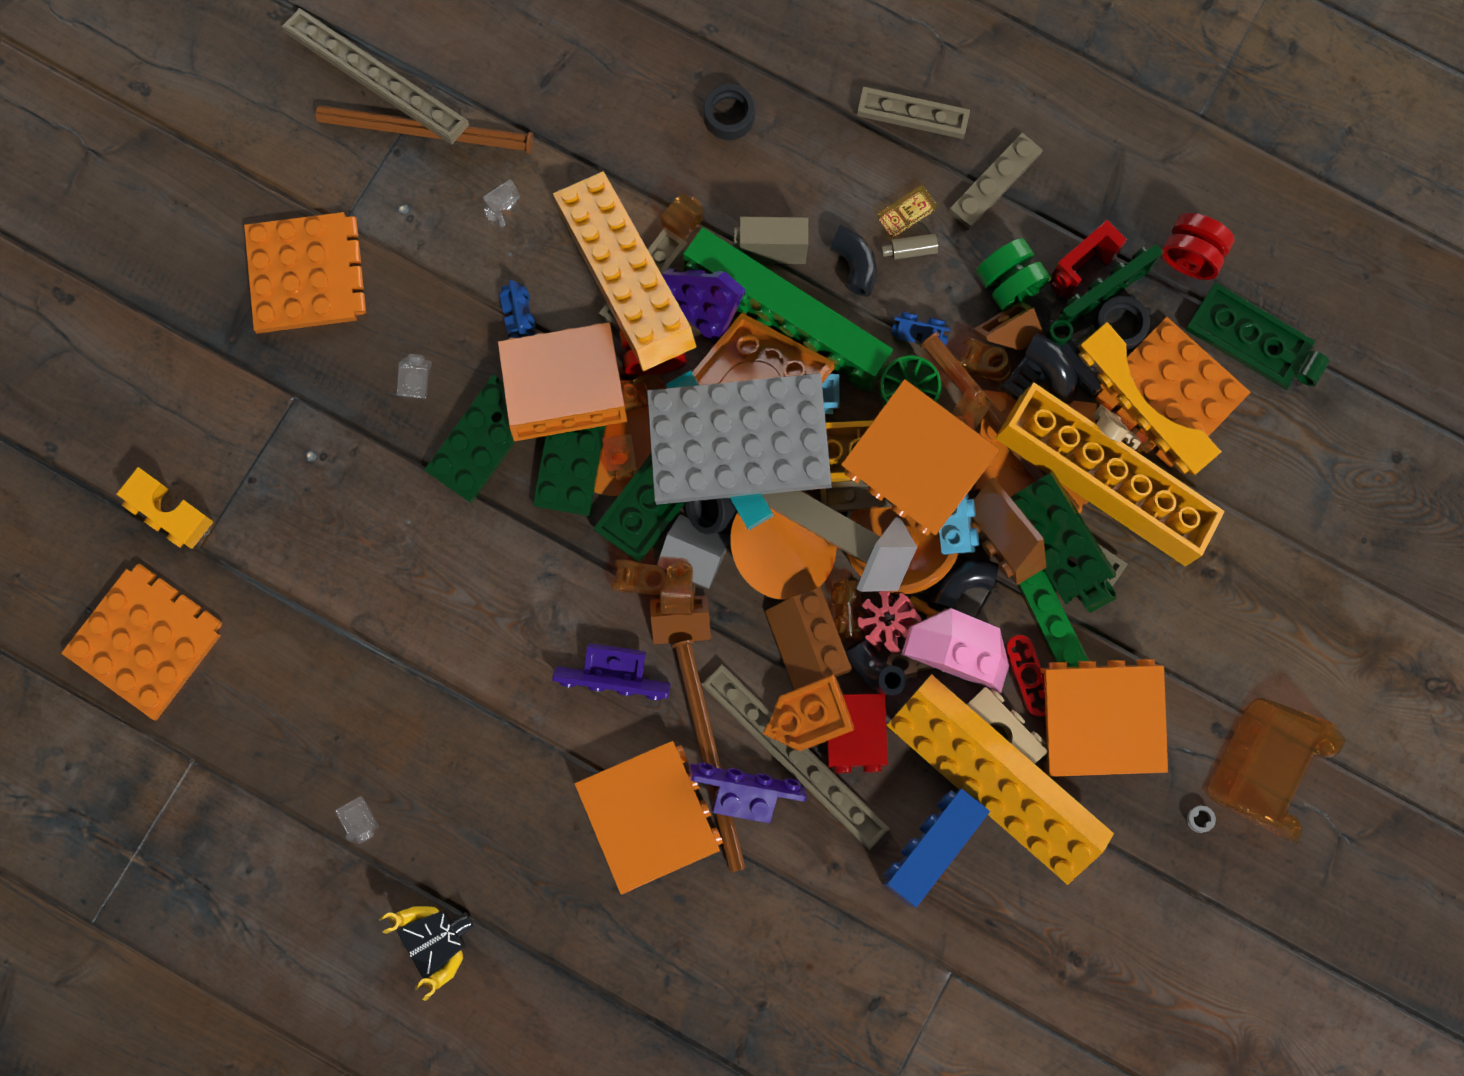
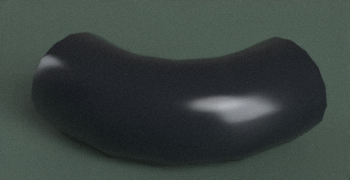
M840 225L833 239L830 251L844 257L849 265V275L845 287L857 295L869 297L873 291L877 275L874 252L861 235L846 226Z
M1037 333L1028 346L1025 359L1041 367L1047 374L1049 379L1047 392L1065 404H1071L1077 392V374L1072 360L1061 346L1046 336Z
M970 559L954 564L950 571L934 585L928 603L939 608H952L956 610L958 600L966 590L983 588L991 591L996 581L999 569L998 563Z
M866 637L845 649L848 661L853 669L872 689L885 695H897L905 689L907 678L904 671L897 666H890L885 662L875 648L867 641Z

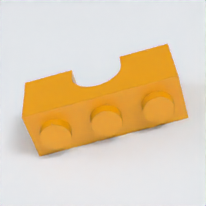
M138 467L116 494L125 500L121 505L134 515L139 511L147 516L144 522L156 531H159L162 527L169 532L166 538L181 548L185 544L193 549L212 525L213 521L185 500H182L173 511L162 512L161 501L169 489Z

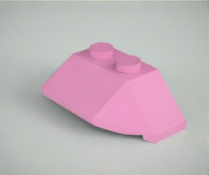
M952 608L910 626L902 651L904 656L982 687H987L990 690L993 688L998 693L1002 692L1009 668L1000 628Z

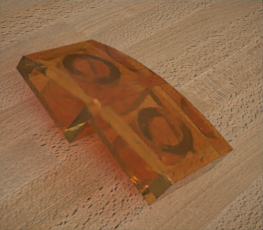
M661 374L640 375L634 380L620 381L625 411L649 407L648 390L666 389Z

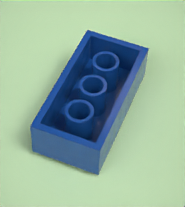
M962 788L955 792L951 790L942 797L937 804L940 810L936 816L932 814L925 819L919 827V830L922 831L919 838L910 839L900 852L904 855L899 863L892 862L882 875L886 879L882 885L909 907L917 908L990 813L986 807Z

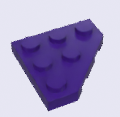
M667 269L664 271L662 276L686 319L698 328L705 337L716 344L727 331L746 289L725 271H716L713 274H705L704 270L677 272L676 269Z

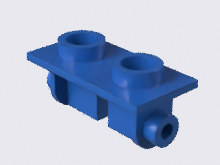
M509 280L510 285L501 287V292L499 293L503 313L507 314L513 311V315L504 318L507 336L511 338H522V335L533 336L535 335V320L529 308V292L524 285Z
M902 312L901 316L895 315L894 319L899 321V325L893 324L891 335L896 336L897 340L915 343L917 333H922L920 343L922 344L928 337L938 332L940 334L938 337L946 346L948 336L943 335L944 331L950 332V327L945 326L946 321L930 317L928 322L917 320L918 315L908 312Z

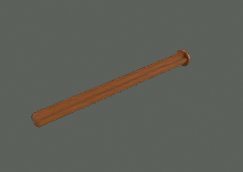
M318 106L316 108L315 118L318 122L442 139L413 118L327 106ZM468 126L456 141L523 150L527 154H531L533 132L521 134Z
M938 332L932 334L920 347L927 349L996 434H998L1006 421L1005 416L938 337L940 334ZM1011 450L1035 481L1048 475ZM1066 491V493L1068 494L1069 498L1071 499L1072 503L1074 504V506L1076 507V509H1077V511H1078L1079 505L1075 502V500H1074V499L1070 496V494Z
M694 640L672 644V649L676 648L703 763H708L715 768L721 769L691 644H694ZM709 784L712 800L714 801L717 786ZM716 814L729 870L736 872L745 869L733 817Z

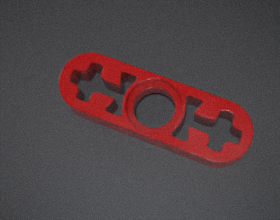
M1023 635L1014 636L1007 642L1005 651L1022 702L1030 716L1035 718L1043 717L1046 715L1045 705L1042 707L1043 712H1040L1038 708H1033L1031 703L1035 701L1033 692L1029 695L1026 693V690H1032L1040 685L1042 690H1038L1036 694L1039 700H1045L1044 675L1041 673V666L1035 649L1028 637ZM1015 642L1026 646V650L1023 651L1024 660L1030 658L1032 663H1025L1019 668L1017 667L1016 663L1022 660L1019 653H1013L1012 648L1016 646ZM1030 668L1035 671L1037 679L1034 684L1029 685L1022 681L1021 672L1023 669Z

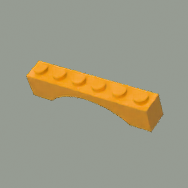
M1108 322L1103 324L1077 347L1080 350L1078 354L1080 359L1088 367L1091 365L1095 367L1100 373L1097 377L1106 388L1112 387L1117 392V401L1126 410L1132 409L1137 415L1135 418L1137 424L1144 431L1150 430L1156 437L1154 440L1155 444L1164 453L1168 451L1175 458L1173 464L1182 474L1196 475L1221 453L1219 448L1203 430L1187 428L1174 423L1159 414L1146 402L1130 374L1126 343Z

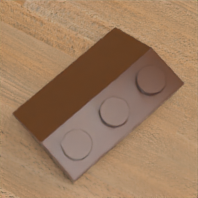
M991 478L974 499L976 516L971 517L972 528H977L978 537L983 542L982 546L990 558L994 556L997 559L1002 574L1006 578L1011 577L1016 585L1046 568L1044 538L995 478Z
M821 587L793 596L765 611L794 690L830 675H834L837 678L850 672L852 668Z

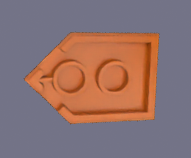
M830 675L779 696L770 722L767 723L763 734L795 750L803 751L853 731L854 725L836 677Z

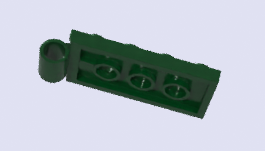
M1157 243L1149 249L1144 246L1132 256L1133 260L1127 265L1124 262L1118 264L1110 271L1111 275L1104 281L1102 278L1094 281L1087 288L1089 291L1083 296L1076 294L1065 303L1067 307L1060 312L1061 316L1051 325L1046 337L1059 346L1068 343L1073 334L1074 325L1152 270L1163 254ZM1053 331H1056L1061 335L1063 334L1065 338L1061 339L1056 337Z
M1217 282L1212 285L1185 329L1187 332L1286 391L1291 386L1294 376L1301 383L1315 387L1330 363L1329 358L1318 351H1310L1316 344L1315 340ZM1268 346H1274L1277 349V353L1274 355L1270 354Z
M493 374L424 470L471 504L517 442L513 440L509 426L504 383L496 375ZM499 412L502 414L500 422H493L492 416L494 413Z
M607 425L583 429L578 433L571 431L546 436L533 502L534 507L590 517Z
M652 452L593 529L594 532L638 564L643 561L685 505V502L656 505Z
M1053 471L1010 497L1044 538L1046 568L1044 570L1065 605L1079 595L1086 610L1093 613L1117 599L1113 586L1106 580L1116 577V572ZM1068 557H1076L1078 560L1077 566H1070L1068 564Z

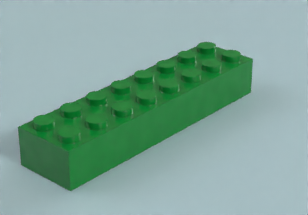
M702 227L684 252V272L687 270H704L705 274H713L716 271H725L746 289L736 310L738 313L749 314L758 322L833 361L835 369L832 373L842 374L850 379L849 383L856 389L861 391L865 389L871 392L887 368L893 348Z

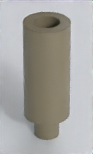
M936 234L893 239L890 241V245L881 246L882 257L892 256L893 260L937 254L938 242Z

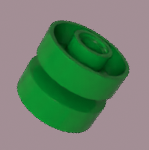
M1024 238L1016 239L998 248L975 271V274L986 289L998 286L993 292L992 298L1002 312L1019 301L1026 302L1042 290L1051 280V276L1041 262L1029 264L1035 253Z
M903 356L891 362L885 369L880 387V400L883 408L904 379L937 403L939 402L941 378L935 366L928 360L919 356Z

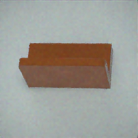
M707 595L650 600L654 644L711 639Z

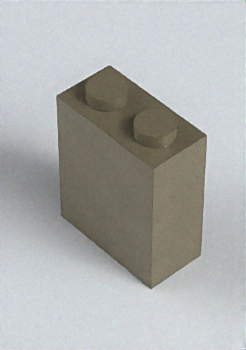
M740 217V227H734V247L758 263L806 264L808 218Z

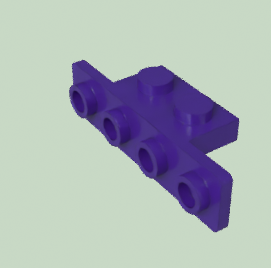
M589 643L587 646L584 670L557 666L552 677V681L559 682L560 685L565 687L580 685L587 686L592 691L614 690L620 695L631 696L633 694H640L652 700L668 698L671 683L643 679L645 651Z
M708 763L690 764L689 766L691 781L717 786L712 805V812L715 814L770 823L777 797L803 802L807 798L804 786L794 779L778 780L763 773L751 775L736 768L718 769Z

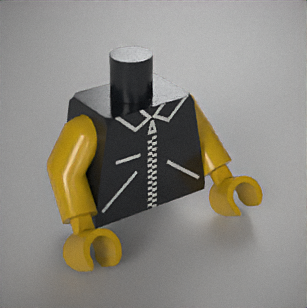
M414 906L395 914L387 913L380 917L379 921L388 919L391 922V927L382 932L387 934L396 929L423 978L416 985L415 991L421 986L428 989V994L422 998V1000L426 1001L433 995L436 989H439L455 976L463 960L462 951L466 948L460 936L474 928L473 922L466 912L451 920L446 911L440 912L437 908L428 906Z

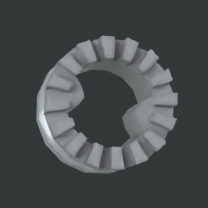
M1207 806L1194 807L1187 815L1188 826L1197 833L1210 831L1216 822L1214 812ZM1199 811L1206 813L1209 819L1208 822L1204 823V828L1197 826L1194 822V817L1199 815Z

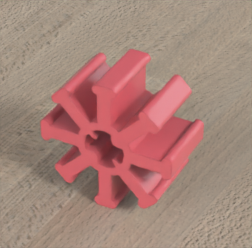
M880 591L879 594L882 597L883 607L879 609L870 599H866L862 606L870 616L875 617L866 619L860 617L858 618V625L867 635V641L877 651L881 650L880 647L884 643L891 654H899L901 650L898 648L897 637L901 635L906 639L909 629L905 627L920 623L921 618L915 611L911 601L903 593L899 594L900 597L895 602L894 597L889 591ZM892 618H893V619L895 620V621H892V620L890 621V622L892 623L891 625H889V626H886V625H885L886 623L889 624V622H888L889 619H892Z

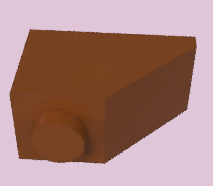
M1021 301L974 328L975 334L985 340L1018 350L1028 349L1031 340L1037 333L1044 336L1034 308Z

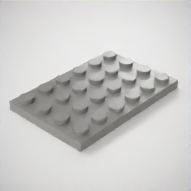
M821 373L648 390L656 505L730 498L759 493L771 494L832 488Z

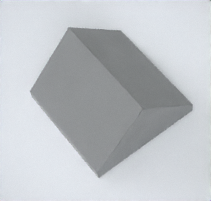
M679 515L667 534L657 567L709 589L730 544L731 536L722 532L708 535L701 533L691 524L689 518Z
M898 517L892 521L874 545L856 588L861 592L899 590L917 546L903 521Z

